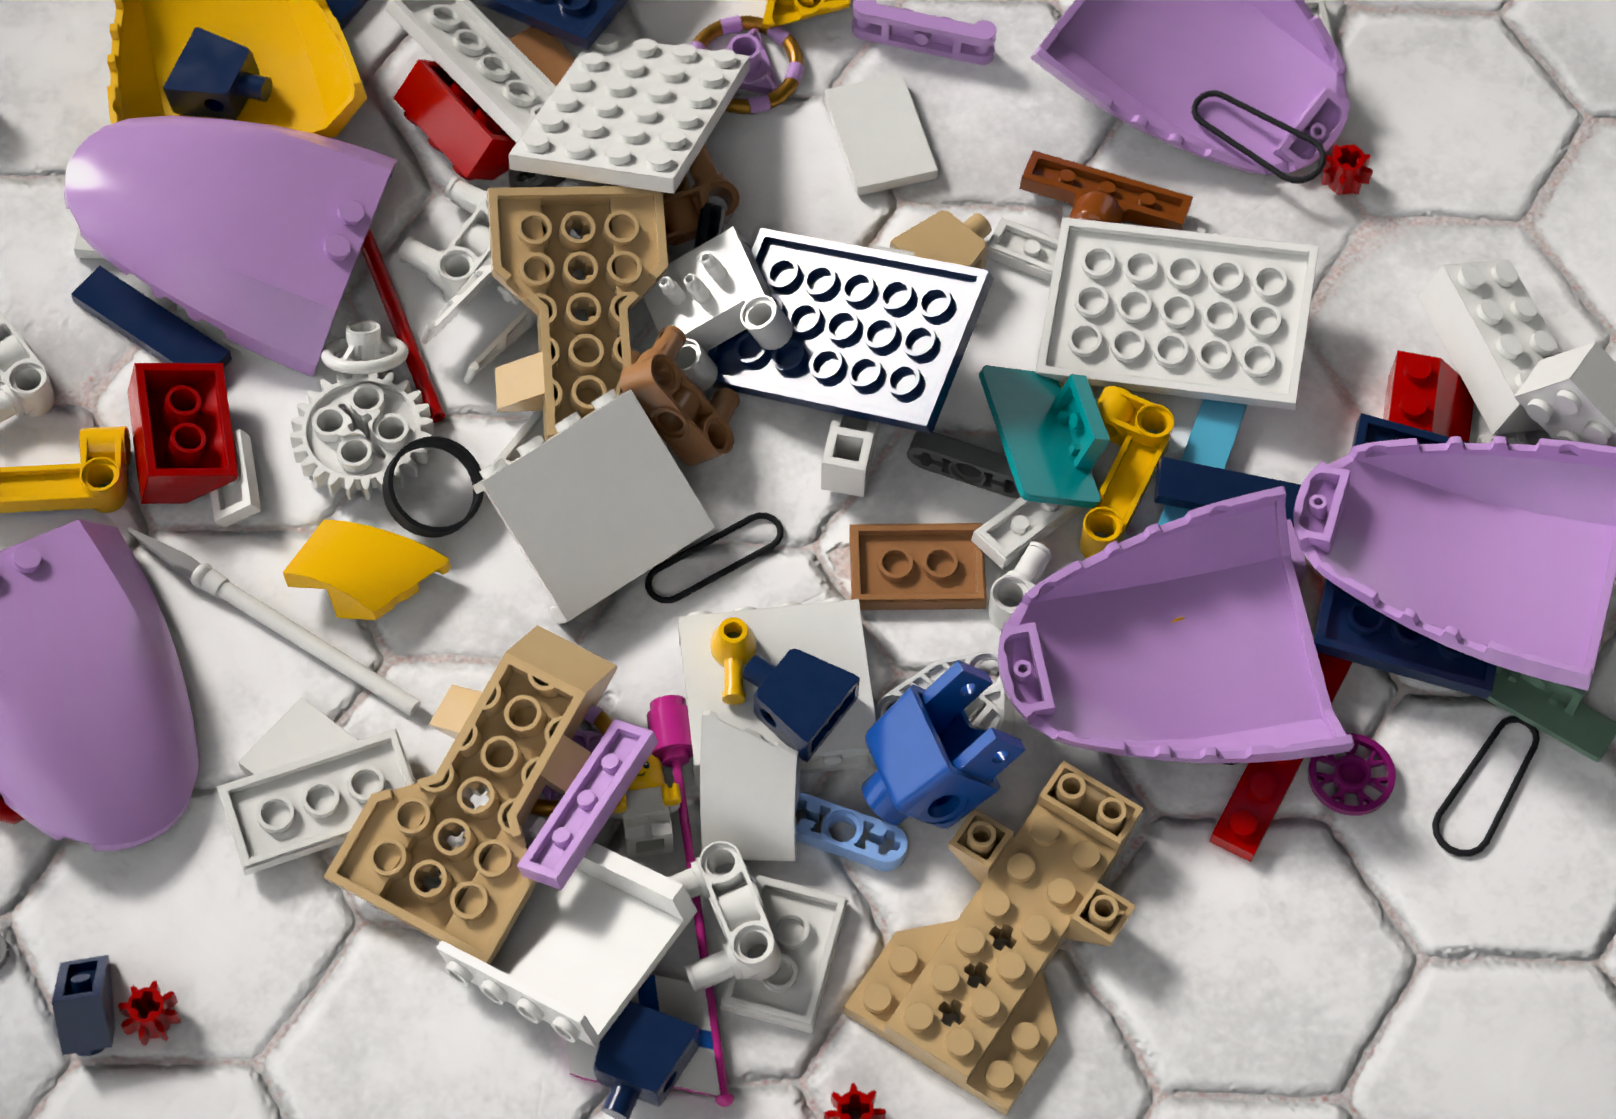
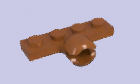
M1034 150L1020 183L1021 190L1072 205L1073 209L1069 218L1120 224L1123 222H1134L1147 227L1174 230L1183 229L1193 197Z

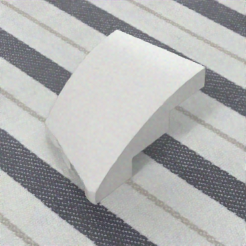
M703 711L700 748L702 851L712 842L727 841L736 846L743 860L795 861L798 853L796 807L800 797L799 752L779 742H769L762 734L749 728L743 731L718 719L717 713Z

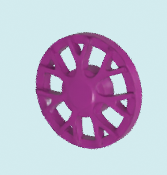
M1346 733L1347 735H1352L1354 747L1351 751L1345 752L1346 755L1339 760L1335 758L1334 754L1327 755L1328 757H1311L1308 766L1309 784L1318 800L1329 809L1350 816L1369 814L1382 807L1389 799L1396 780L1395 767L1390 755L1379 743L1364 735ZM1359 745L1372 751L1367 761L1360 756L1354 755ZM1377 755L1380 760L1375 761L1373 758ZM1317 761L1332 766L1334 768L1332 774L1317 772ZM1385 767L1387 777H1371V768ZM1329 783H1334L1339 791L1330 797L1322 787ZM1387 783L1386 788L1383 787L1381 784ZM1369 785L1382 793V795L1374 801L1363 790ZM1345 793L1356 794L1358 806L1344 804Z

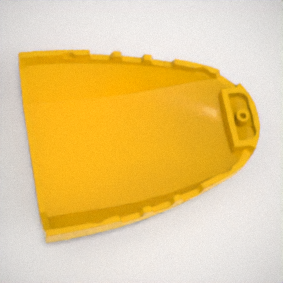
M114 0L116 6L115 20L109 27L112 48L111 54L107 55V64L110 70V86H107L111 124L130 118L158 116L213 118L173 113L163 90V86L195 27L202 28L250 49L260 75L269 77L272 80V92L266 102L248 98L241 114L237 117V121L275 125L333 138L338 136L367 99L348 43L326 0Z

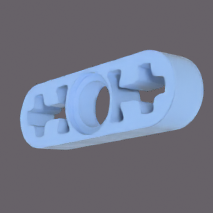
M800 792L796 812L799 808L806 810L807 819H801L799 824H796L798 842L880 871H892L903 864L907 854L908 841L906 834L901 828ZM819 815H824L821 833H816V823L819 824ZM837 822H847L854 827L856 834L849 841L839 842L830 836L829 829ZM863 830L869 831V840H866L865 849L859 848L863 840ZM886 839L892 840L894 850H889L887 855L879 854V845H882Z

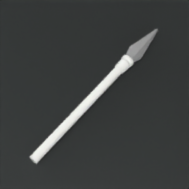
M129 527L127 529L129 534L173 570L190 578L191 583L196 588H201L217 598L224 599L409 716H413L418 711L421 704L420 700L235 586L228 578L213 569L210 564L199 563L193 557L133 528Z

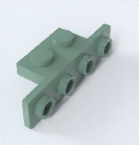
M1497 666L1493 691L1488 699H1486L1489 702L1595 762L1601 761L1616 736L1615 721L1581 703L1587 690L1550 682Z

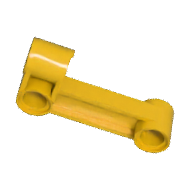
M1117 386L1105 387L1097 401L1098 409L1109 433L1110 442L1120 445V450L1099 490L1100 502L1095 508H1090L1084 517L1079 547L1085 558L1101 552L1111 542L1117 541L1120 543L1152 481L1159 460L1168 451L1175 422L1173 414L1168 408L1133 395L1129 391ZM1151 429V430H1155V431H1157V432H1159V433H1158V434H1152V433L1147 432L1146 430ZM1103 532L1107 534L1109 537L1101 538L1097 537L1093 533Z
M128 427L82 428L79 436L80 463L0 467V513L94 509L100 513H110L120 509L126 502L128 495V465H130L131 442ZM102 483H110L105 487L97 488Z

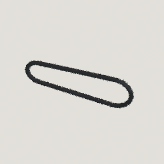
M1217 90L1204 92L1192 104L1191 113L1196 122L1284 181L1290 183L1311 181L1322 172L1326 164L1324 147L1315 138ZM1208 97H1219L1311 143L1318 149L1320 163L1311 174L1304 177L1286 175L1202 119L1198 114L1200 102Z
M1516 716L1504 718L1496 725L1435 813L1432 822L1433 835L1438 844L1448 853L1459 857L1473 856L1481 853L1489 845L1538 748L1540 737L1537 728ZM1510 723L1525 725L1532 733V744L1483 841L1477 847L1470 850H1460L1452 847L1444 841L1440 834L1439 823L1441 817L1501 730Z

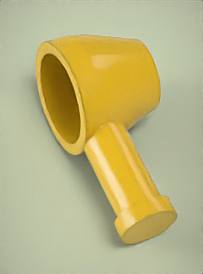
M731 617L722 621L715 629L710 645L713 658L724 666L722 701L729 705H738L745 702L742 677L743 666L755 655L757 646L752 629L743 620ZM730 632L740 634L737 638H729L726 635Z

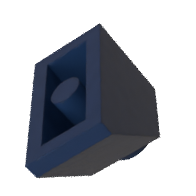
M109 955L60 962L52 998V1007L62 1055L76 1053L79 1056H92L102 1052L105 1048L112 1047L115 1017Z

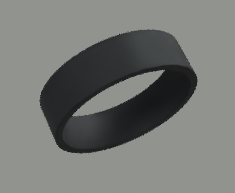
M437 436L416 439L404 446L386 468L382 483L385 505L393 519L404 529L415 535L429 538L450 535L462 528L477 513L483 500L484 491L476 494L473 489L471 507L465 518L460 522L446 527L424 525L411 518L398 503L393 487L395 467L399 459L412 450L436 448L450 453L464 465L471 478L472 486L483 480L479 473L481 468L474 456L464 446L451 439Z

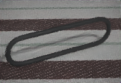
M758 512L749 515L655 566L649 571L645 579V588L648 595L660 603L679 601L769 552L779 545L783 538L784 528L781 521L769 513ZM766 519L776 526L777 536L771 543L671 597H663L653 591L652 579L657 573L750 522Z

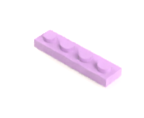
M614 719L518 863L517 867L523 877L559 890L563 889L658 744L654 731Z

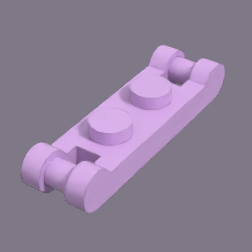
M854 0L853 2L854 18L852 20V32L859 39L979 65L989 64L994 58V42L996 40L997 28L988 20H981L971 24L956 21L949 17H938L914 12L907 8L900 9L877 4L876 0Z

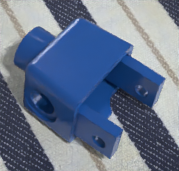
M958 660L927 689L912 685L867 731L865 742L878 770L862 783L861 790L870 808L882 820L891 825L898 826L910 816L939 828L948 829L1001 789L996 776L1026 749L1019 738L992 727L988 730L975 729L970 723L964 709L993 684L987 672Z

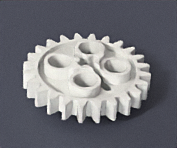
M337 372V383L332 385L327 380L321 379L323 391L318 393L308 390L307 396L310 404L298 403L296 405L299 417L291 418L293 433L290 434L292 448H294V458L296 463H301L302 473L305 477L312 475L315 487L319 488L328 482L329 492L332 496L338 493L341 488H345L348 500H352L357 490H363L366 500H370L372 489L379 488L383 494L382 483L384 473L394 456L408 443L419 438L430 437L432 433H435L433 419L429 418L431 416L429 404H423L420 390L411 392L409 380L406 379L396 385L394 372L388 373L383 380L379 379L378 373L369 374L368 377H362L361 374H353L351 379H346L341 372ZM366 405H376L370 409H362ZM341 408H346L351 413L359 429L354 430L352 419ZM331 427L339 428L333 432H325L326 429ZM390 435H401L396 439H386ZM369 436L371 437V441H372V446H373V448H374L375 451L378 452L382 457H384V459H379V458L374 454V452H373V450H372V447H371L369 441L366 439V437H369ZM419 448L403 455L395 467L393 483L400 488H404V474L417 477L419 474L416 463L427 464V450L433 448ZM356 457L364 458L359 462H349L351 459Z

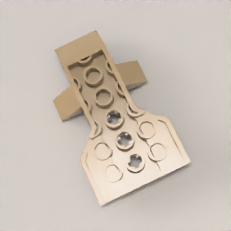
M624 186L488 188L487 200L492 276L537 314L539 345L538 353L495 368L497 412L541 411L542 408L544 441L557 434L558 431L554 425L571 414L578 412L580 417L583 418L593 412L595 409L591 402L612 389L616 391L617 395L622 394L620 386L621 372L625 367L635 364L642 354L632 350L630 347L628 312L666 274L668 269L663 192ZM571 229H580L583 239L572 238L570 236ZM574 269H582L583 276L588 275L585 280L575 279V276L572 277ZM579 309L586 310V316H590L588 321H580L578 317L575 318L576 311Z
M537 625L505 652L483 692L452 684L429 723L432 728L455 739L436 774L418 779L417 783L395 790L389 788L371 794L323 877L336 886L363 899L378 910L438 942L444 941L491 965L537 884V881L523 877L517 867L528 850L522 826L546 784L550 789L564 795L592 754L573 741L572 738L590 706L596 708L618 669L617 665ZM485 790L488 791L486 793V796L489 798L488 802L484 806L479 805L474 809L475 806L470 801L471 797L474 794L482 796ZM463 831L464 844L461 847L456 846L453 850H450L452 847L447 843L448 837L450 835L458 837ZM438 873H441L438 877L442 881L437 889L432 888L429 892H426L428 888L423 884L424 879L427 876L435 878Z
M1063 760L1040 793L1036 806L1014 838V831L976 808L972 810L949 842L948 848L981 886L958 920L896 931L844 1005L843 1013L1006 1116L1058 1036V1029L1043 974L1044 970L1065 939L1111 946L1136 908L1135 904L1106 888L1102 883L1114 867L1144 808ZM996 938L998 940L1000 938L1010 941L1009 947L1011 949L1006 945L1003 950L994 948V940ZM979 975L983 977L986 986H983L981 983H979L977 988L969 986V976ZM950 1012L957 1014L960 1025L953 1021L951 1026L943 1024L944 1013L948 1015Z

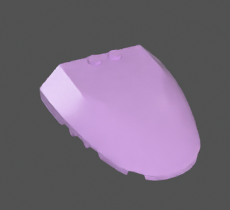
M1074 0L1030 57V59L1070 89L1130 126L1167 144L1207 160L1248 173L1272 175L1273 173L1194 120L1191 113L1192 104L1200 94L1213 90L1223 92L1315 138L1323 145L1325 152L1329 150L1343 131L1351 100L1347 99L1344 75L1346 66L1342 56L1320 17L1313 15L1304 0ZM1219 97L1205 98L1198 106V114L1202 119L1283 173H1291L1306 167L1320 158L1318 149L1311 143Z
M186 116L130 118L102 127L90 135L77 148L66 172L64 197L66 209H70L80 228L81 237L125 275L132 273L149 285L156 297L162 299L165 296L186 309L188 317L198 322L203 319L223 330L226 339L263 357L313 377L341 299L398 159L318 134L269 124Z
M1453 436L1449 438L1447 443L1419 444L1417 438L1352 446L1348 455L1329 464L1321 461L1310 471L1301 484L1293 512L1295 535L1303 554L1315 570L1330 582L1403 626L1449 648L1528 676L1589 691L1616 576V447L1540 438L1536 445L1509 444L1507 438L1503 436L1494 437L1491 443H1463L1460 436Z
M1275 487L1226 499L1190 510L1184 517L1163 525L1158 523L1152 524L1143 533L1120 543L1117 541L1111 542L1101 552L1081 562L1079 560L1074 561L1042 580L1025 593L1007 622H1004L998 648L1000 679L1005 694L1015 710L1029 725L1053 740L1099 752L1161 761L1207 764L1259 763L1294 760L1351 751L1354 744L1351 734L1347 735L1332 709L1294 569L1285 508V487ZM1178 617H1183V618H1185V619H1182V620H1179V621H1176V622H1173V623H1172V621H1173L1175 618H1178Z
M78 519L0 551V794L3 796L4 802L8 807L43 833L58 841L65 837L91 844L94 851H117L133 848L158 837L178 822L187 810L198 777L199 754L184 676L171 634L154 593L118 528Z

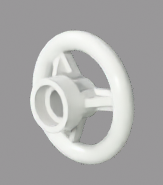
M359 321L347 325L345 328L346 337L330 342L323 348L321 353L323 363L330 369L348 374H372L387 371L401 365L408 357V348L403 341L381 334L380 324L372 321ZM347 350L343 357L337 358L335 356L337 353Z

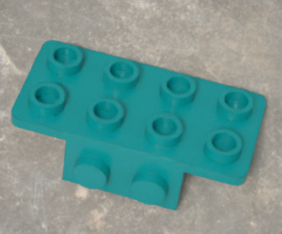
M990 365L983 366L979 372V378L1021 498L1031 502L1095 508L1100 502L1101 497L1091 469L1100 455L1106 450L1110 438L1087 376L1071 374L1061 389L1058 380L1035 374V371Z

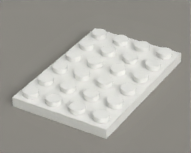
M602 33L588 50L583 49L510 151L508 154L509 169L674 194L750 71L749 56L735 54V52L727 49L711 51L697 49L690 44L675 46L657 43L652 39L632 40L618 38L611 33Z
M1062 217L1035 374L1065 383L1071 374L1087 376L1090 386H1117L1131 391L1296 410L1319 245Z

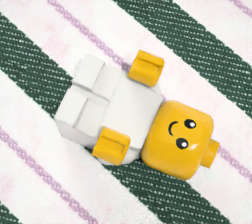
M653 755L648 757L611 814V817L614 819L623 820L628 858L674 852L670 813L677 811L682 801L680 786L677 783H672V787L668 788V784H665L662 763L659 758Z

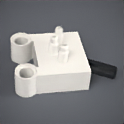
M706 203L700 209L694 249L669 263L666 274L643 296L658 333H660L661 329H666L667 326H675L686 335V342L681 348L675 363L702 392L714 384L718 374L717 366L706 354L707 351L745 329L750 332L762 348L775 350L781 348L789 341L793 331L792 323L775 303L748 245L734 227L722 232L725 210L722 206L713 203Z

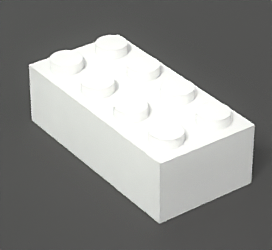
M1510 259L1442 265L1417 297L1492 435L1543 429L1538 422L1528 416L1526 409L1514 396L1540 360L1562 352Z
M1596 341L1540 360L1514 396L1526 409L1528 416L1538 422L1553 439L1616 447V362Z

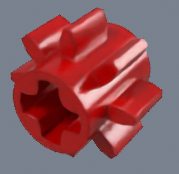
M1335 144L1331 156L1326 155V164L1322 170L1324 175L1321 184L1328 185L1338 196L1350 193L1358 195L1361 185L1370 183L1373 170L1368 167L1371 155H1364L1363 151L1356 147V144L1340 147Z
M153 981L150 987L141 989L134 985L131 986L132 995L129 997L128 1002L118 1003L121 1014L129 1017L121 1024L124 1033L130 1035L138 1031V1037L144 1046L147 1045L149 1039L161 1037V1039L167 1041V1031L171 1024L181 1023L178 1012L171 1009L178 1003L174 992L170 991L162 996L157 981Z
M851 1083L850 1092L845 1093L843 1096L832 1092L831 1103L837 1110L824 1112V1119H851L849 1115L851 1110L858 1111L859 1118L885 1119L886 1111L882 1108H874L877 1093L875 1090L865 1094L857 1091L856 1084Z

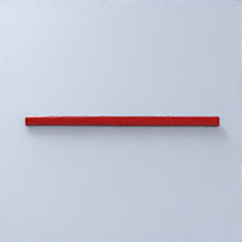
M369 228L361 249L394 334L408 348V357L405 362L416 389L422 393L423 404H429L431 413L429 418L433 419V423L442 421L446 414L371 228Z

